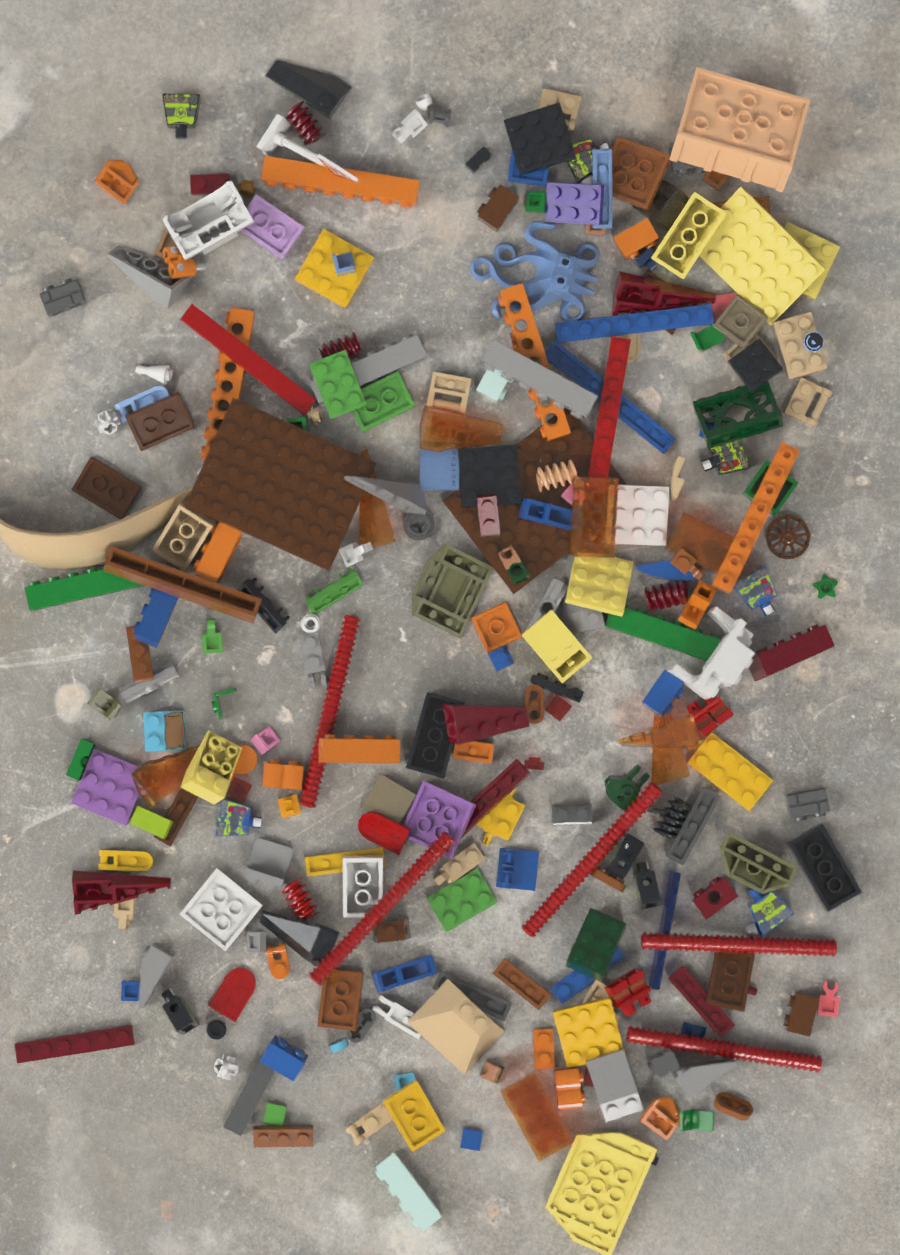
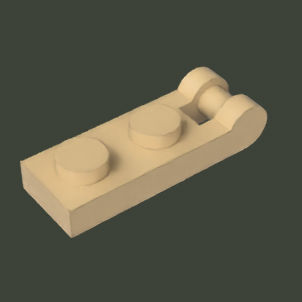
M382 1102L345 1130L348 1134L352 1135L354 1138L353 1142L357 1146L393 1119ZM362 1126L365 1132L360 1134L357 1128Z

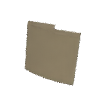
M380 774L361 808L367 812L374 811L401 824L413 804L416 794Z

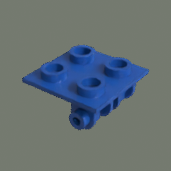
M500 848L496 887L535 891L539 852Z

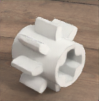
M108 410L102 411L98 414V420H95L99 432H104L108 435L117 431V425L121 424L115 411L112 413Z
M223 1054L222 1059L216 1060L214 1070L218 1073L217 1077L230 1080L231 1076H235L238 1073L239 1064L235 1061L236 1057Z

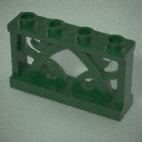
M766 382L752 393L746 386H739L726 392H719L716 395L693 401L694 413L708 449L783 427L782 414L769 382ZM765 395L766 400L759 405L761 401V397L759 396ZM770 404L772 412L768 413L764 408ZM733 405L751 409L746 413L744 420L739 422L733 418L725 417ZM708 412V414H709L711 417H716V418H713V419L706 418V417L703 415V413ZM706 423L714 424V429L708 431Z

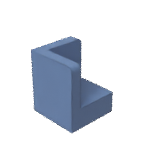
M352 252L337 256L332 254L337 277L356 272Z

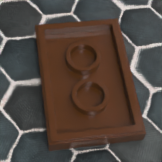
M179 391L125 415L141 451L195 428Z
M91 456L71 490L121 520L128 512L142 486Z
M715 951L705 1004L744 1012L755 954H747L745 951L744 953H740V951L738 953H734V951L728 953V951L725 953Z

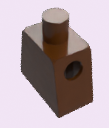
M409 918L378 922L377 927H373L374 943L401 941L411 938Z

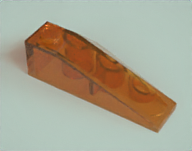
M424 405L420 420L419 448L443 452L449 449L499 444L504 425Z

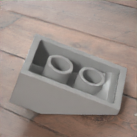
M156 944L151 945V947L146 946L141 955L144 959L141 962L138 1006L140 1009L146 1007L175 956Z
M624 1049L586 1060L606 1122L643 1110Z
M734 1059L693 1063L687 1066L682 1064L673 1076L686 1096L690 1098L738 1064Z

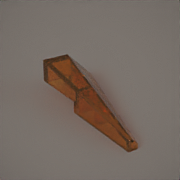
M367 449L361 451L362 457L371 460ZM374 471L370 479H376ZM364 491L360 501L359 546L371 542L373 550L379 547L396 543L384 501Z
M671 712L668 716L665 714L663 718L654 713L651 782L661 785L689 777L690 773Z

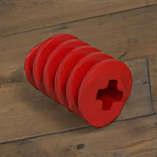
M302 877L289 883L281 891L282 894L289 893L285 900H292V903L289 905L290 908L296 907L293 915H300L296 921L298 919L306 920L319 913L313 912L317 905H310L313 898H306L310 893L309 891H303L306 884H299Z

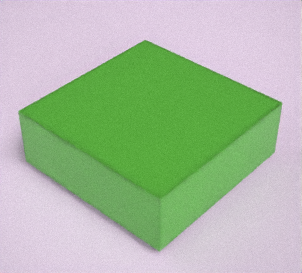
M268 1102L263 1122L283 1126L287 1106Z

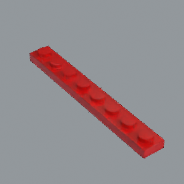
M611 337L585 490L587 492L605 494L631 339Z

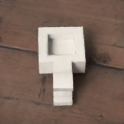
M414 109L401 121L403 127L395 129L391 134L400 143H403L409 135L414 138L428 124L420 113Z
M354 542L339 549L347 568L363 561L362 554L373 550L371 542L358 546L357 542Z

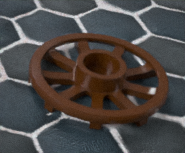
M785 515L778 517L769 525L766 533V542L770 551L777 557L794 559L801 556L807 550L810 543V532L802 519ZM786 519V529H783L778 521ZM790 519L798 522L793 529H790ZM774 525L779 528L780 534L770 532ZM802 525L806 532L796 534L795 531ZM769 536L779 537L780 540L771 545ZM807 536L806 544L804 545L797 541V538ZM782 543L783 548L779 554L773 548ZM794 543L803 548L797 554L793 546ZM787 546H790L792 556H784Z

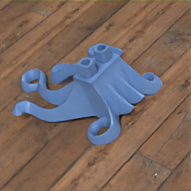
M533 221L525 227L524 238L527 242L537 247L535 252L517 255L516 248L506 242L498 244L493 253L495 262L503 267L513 266L524 261L533 263L536 267V275L533 279L526 282L510 281L503 277L492 260L485 256L475 258L470 265V271L476 280L486 281L493 277L503 288L523 283L526 295L530 298L529 304L532 312L558 300H564L559 311L561 319L564 322L579 321L584 318L586 313V306L581 298V294H595L594 290L584 286V282L598 280L597 276L588 273L587 270L597 264L600 251L594 243L586 242L577 248L575 255L566 252L534 234L536 229L551 230L555 229L557 224ZM505 249L511 250L513 253L512 259L504 260L501 257L502 251ZM590 249L593 252V258L584 259L582 252ZM485 263L489 266L487 274H480L478 272L480 264ZM496 299L491 305V311L496 318L501 319L500 310L505 308L500 307L499 301ZM513 302L510 304V309L518 312L521 306L519 303ZM569 307H578L579 314L576 317H570L568 315Z

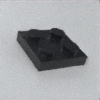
M760 338L728 360V364L751 393L783 371L782 366Z

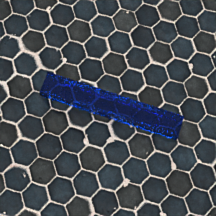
M670 871L659 934L663 932L667 935L671 931L681 874L678 872ZM660 948L655 950L649 980V987L654 990L660 989L667 952L666 948L664 950Z

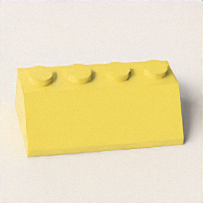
M694 192L651 259L680 278L685 279L727 215V212Z

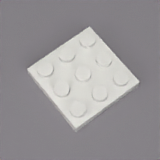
M610 484L607 543L666 546L669 487Z
M216 868L180 915L226 952L263 905L221 870Z

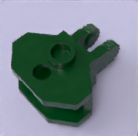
M639 765L634 766L628 774L624 773L622 776L609 775L604 781L608 798L622 810H628V806L633 804L632 801H636V797L639 796L641 791L640 788L650 777L648 773H645L636 783L632 780L641 769Z

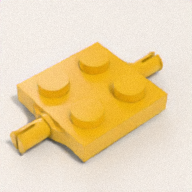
M516 788L476 824L486 832L481 842L482 844L489 847L493 836L509 841L526 806L513 798Z

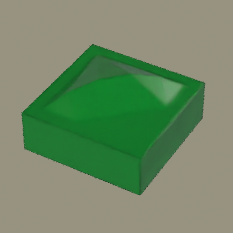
M527 191L525 211L545 213L547 192Z

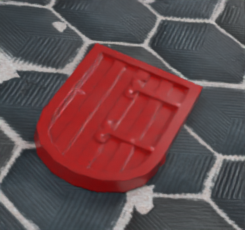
M374 811L363 814L358 822L359 832L364 838L397 855H400L411 830Z
M245 968L231 970L224 978L208 1006L236 1022L255 990L256 979L253 973Z

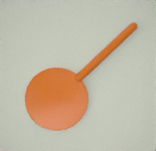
M239 745L242 747L230 783L237 773L248 774L256 767L257 754L250 746Z

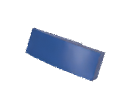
M525 498L522 499L518 518L580 532L584 513Z
M670 560L636 567L638 572L658 579L669 581L697 580L690 571L686 574L682 573L670 563Z
M431 954L372 973L371 975L378 993L437 974L438 972Z

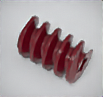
M301 101L288 111L285 118L286 120H291L290 125L292 127L296 126L294 131L300 133L299 138L305 139L303 143L307 146L319 141L325 136L326 132L319 133L322 126L315 127L318 121L310 120L313 113L306 115L309 108H301L304 104V101Z
M354 332L352 333V339L345 335L344 342L337 338V344L331 340L330 347L323 343L322 350L319 348L322 359L346 350L349 360H351L352 353L359 357V351H361Z
M682 580L681 586L678 581H675L674 587L668 582L666 589L663 584H660L659 590L656 589L655 585L652 586V592L649 591L648 587H645L644 590L646 602L652 611H656L657 608L664 609L665 606L667 608H671L672 605L679 606L680 603L686 605L688 601V587L685 580Z

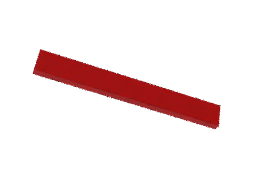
M190 304L179 319L303 416L316 401L314 397L195 305Z

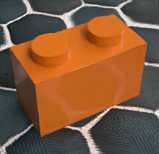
M648 218L613 237V242L624 260L627 258L633 260L640 255L639 252L641 250L654 248L659 240Z

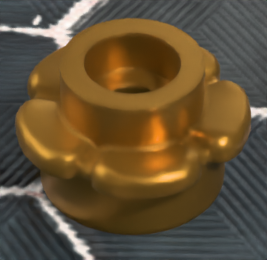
M242 180V183L237 184L238 193L242 196L250 197L256 190L253 182L249 180Z

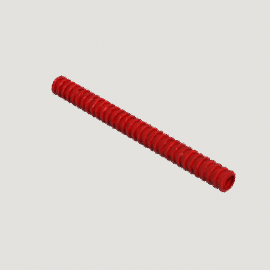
M344 615L345 622H342L344 626L341 627L342 634H339L341 638L338 639L339 645L336 647L338 651H335L336 657L333 659L335 660V663L332 664L334 668L331 669L332 675L329 676L331 680L328 681L329 687L326 688L328 693H325L327 697L323 701L325 705H322L324 709L321 711L322 717L319 718L321 720L318 723L319 729L316 730L318 734L315 735L316 741L313 743L315 747H312L314 751L310 755L312 759H309L311 763L308 765L309 771L306 772L308 776L305 777L306 783L303 784L305 788L302 789V792L304 793L300 797L302 801H299V804L310 808H316L315 801H318L316 797L319 796L318 789L320 790L321 788L319 784H322L321 777L323 778L324 776L322 772H325L323 768L326 766V763L319 762V739H325V735L334 734L332 730H335L333 726L337 722L335 721V718L338 717L336 713L339 712L338 706L341 705L339 701L342 700L341 694L344 693L342 688H345L343 684L347 680L345 676H348L346 672L349 670L348 664L351 663L349 661L352 658L351 652L354 651L352 647L355 646L354 640L357 638L355 634H358L356 630L359 628L358 622H361V619L358 617Z
M649 782V786H645V791L640 792L641 795L636 797V801H632L633 804L628 806V810H624V814L620 815V819H616L615 824L612 823V828H608L607 833L604 832V837L599 838L600 841L595 843L596 846H592L591 851L587 852V856L584 855L583 860L579 861V865L574 866L575 869L570 871L571 874H567L566 879L563 878V883H559L558 888L555 887V892L550 893L551 896L546 898L547 901H543L542 906L538 907V911L535 910L534 915L530 916V920L527 919L525 921L526 924L521 926L525 933L530 937H535V933L540 932L539 929L544 927L543 924H547L548 919L552 918L551 915H555L556 910L560 909V905L563 906L565 904L564 901L568 900V896L573 895L572 892L577 890L576 887L581 886L580 883L585 881V877H589L588 874L593 872L592 869L597 868L596 865L601 863L600 860L605 859V855L609 854V850H613V846L618 844L617 841H621V837L626 835L625 832H629V828L634 826L633 823L638 822L637 819L642 817L641 814H645L646 809L650 808V804H654V800L659 798L658 795L663 794L656 784Z
M441 832L442 835L437 837V841L434 840V844L432 846L429 845L428 850H424L425 853L420 855V859H416V863H412V867L407 868L408 871L403 873V877H399V881H395V885L390 886L391 889L386 891L387 894L385 896L382 895V899H378V903L373 904V908L369 909V913H365V917H361L359 923L356 922V926L351 928L352 931H348V935H344L343 940L338 941L339 944L334 946L335 949H331V953L326 954L325 959H321L322 962L317 964L318 967H314V971L308 973L315 983L322 985V981H326V977L331 976V972H335V968L340 966L339 963H343V959L348 958L349 953H353L352 950L357 948L356 945H360V941L362 939L365 940L366 935L369 936V932L374 930L373 927H377L378 922L383 921L382 918L386 917L388 912H391L390 909L395 908L396 903H400L399 900L403 899L405 894H408L407 891L409 889L412 890L413 885H417L416 882L420 881L422 876H425L424 873L426 871L429 872L430 867H434L433 864L443 857L442 854H446V850L451 849L450 846L454 845L455 841L446 832Z
M643 932L641 935V947L643 950H646V948L652 950V948L664 950L666 948L668 951L671 949L673 951L677 949L679 951H683V949L689 951L691 949V951L697 950L698 952H701V950L713 952L715 950L716 952L722 951L723 953L726 951L728 953L732 951L734 953H738V951L744 953L745 951L747 954L750 952L752 954H756V952L758 954H762V952L768 954L770 952L771 955H774V953L777 955L781 953L783 955L787 953L792 955L794 953L797 956L799 954L801 956L805 954L807 956L811 954L817 956L818 954L819 956L825 955L826 957L829 955L835 957L837 953V942L835 939L831 941L829 939H825V941L819 939L818 941L816 938L813 940L811 938L807 940L805 938H801V940L795 938L793 940V938L787 939L786 937H783V939L781 937H777V939L771 937L769 939V937L763 938L762 936L758 938L756 936L752 938L747 936L745 938L744 936L738 937L737 935L734 937L732 935L728 937L726 935H722V937L716 935L715 937L713 934L710 936L704 934V936L692 934L690 936L688 933L686 935H683V933L679 935L677 933L673 935L667 933L665 935L663 932L661 934L655 932V934L653 932H649V934Z
M632 1025L627 1030V1043L632 1041L634 1044L639 1042L640 1045L645 1043L646 1046L651 1044L652 1047L657 1045L658 1048L664 1046V1049L670 1047V1050L676 1048L677 1051L680 1049L683 1052L688 1050L689 1053L694 1051L695 1054L700 1052L702 1055L706 1053V1055L712 1054L714 1057L718 1055V1057L724 1056V1058L749 1060V1062L755 1061V1063L761 1062V1064L767 1063V1065L773 1064V1066L779 1065V1067L784 1065L785 1068L790 1066L791 1069L796 1067L798 1070H801L803 1068L804 1071L809 1069L810 1072L815 1070L816 1073H819L822 1067L821 1055L815 1057L814 1054L809 1056L808 1053L803 1055L802 1052L797 1054L796 1051L791 1053L790 1050L785 1052L784 1049L779 1051L777 1048L773 1050V1048L767 1049L765 1046L761 1048V1046L736 1044V1042L730 1043V1041L724 1042V1040L718 1041V1039L712 1040V1038L706 1039V1037L700 1038V1036L695 1038L694 1035L689 1037L688 1034H684V1036L681 1033L677 1035L675 1032L670 1034L669 1031L664 1033L663 1030L658 1032L657 1029L651 1031V1028L645 1030V1027L639 1029L638 1026L633 1028Z

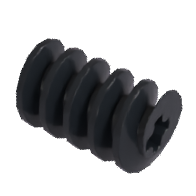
M674 795L672 796L675 800L667 801L671 807H664L667 814H660L664 820H657L660 828L653 827L656 833L668 839L677 837L675 831L681 830L678 824H684L685 821L682 817H688L686 810L692 809L688 802Z

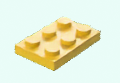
M417 1080L412 1081L382 1100L412 1152L446 1131Z

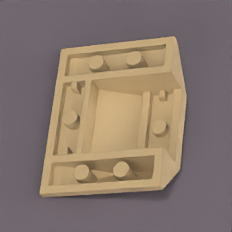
M448 978L407 1021L464 1075L504 1033V1030L495 1021L479 1009Z

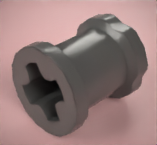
M432 106L429 123L436 122L448 127L452 110L445 111Z

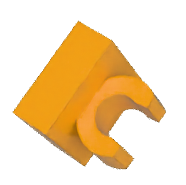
M297 794L278 799L282 818L302 814Z

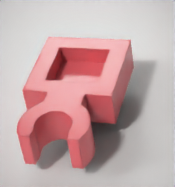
M824 981L823 990L825 995H819L817 1015L837 1017L840 997H835L834 993L838 990V983L834 982V988L829 990L827 988L828 982Z

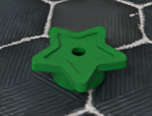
M823 574L820 582L813 583V587L818 590V598L821 599L826 595L834 598V588L838 581L829 580L826 574Z

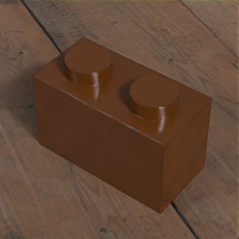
M501 184L498 188L494 187L488 195L490 197L487 204L482 203L477 211L479 214L478 220L495 232H498L520 198Z
M794 992V995H790L788 1006L791 1007L789 1015H785L783 1026H786L785 1030L810 1037L820 998L799 992Z

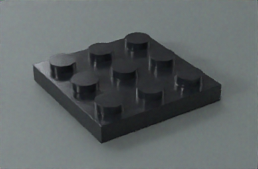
M560 102L504 120L520 176L576 159Z
M517 444L458 449L462 508L478 507L477 496L496 494L497 506L521 504Z

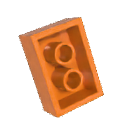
M221 522L213 526L210 533L212 538L210 542L206 541L201 551L204 555L201 560L197 559L193 567L195 576L218 584L244 535L241 531Z

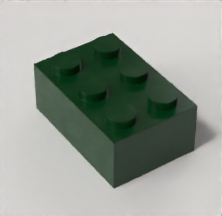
M590 908L566 960V967L603 982L626 931L627 923Z

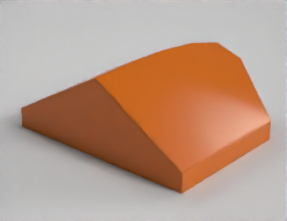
M108 160L94 180V183L105 193L125 204L138 186L139 181L132 167L125 161Z
M668 1096L654 1098L639 1121L667 1141L680 1124V1113L676 1103Z

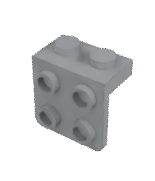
M257 838L244 876H248L247 880L258 883L259 880L266 882V886L277 889L278 886L282 887L293 855V849Z

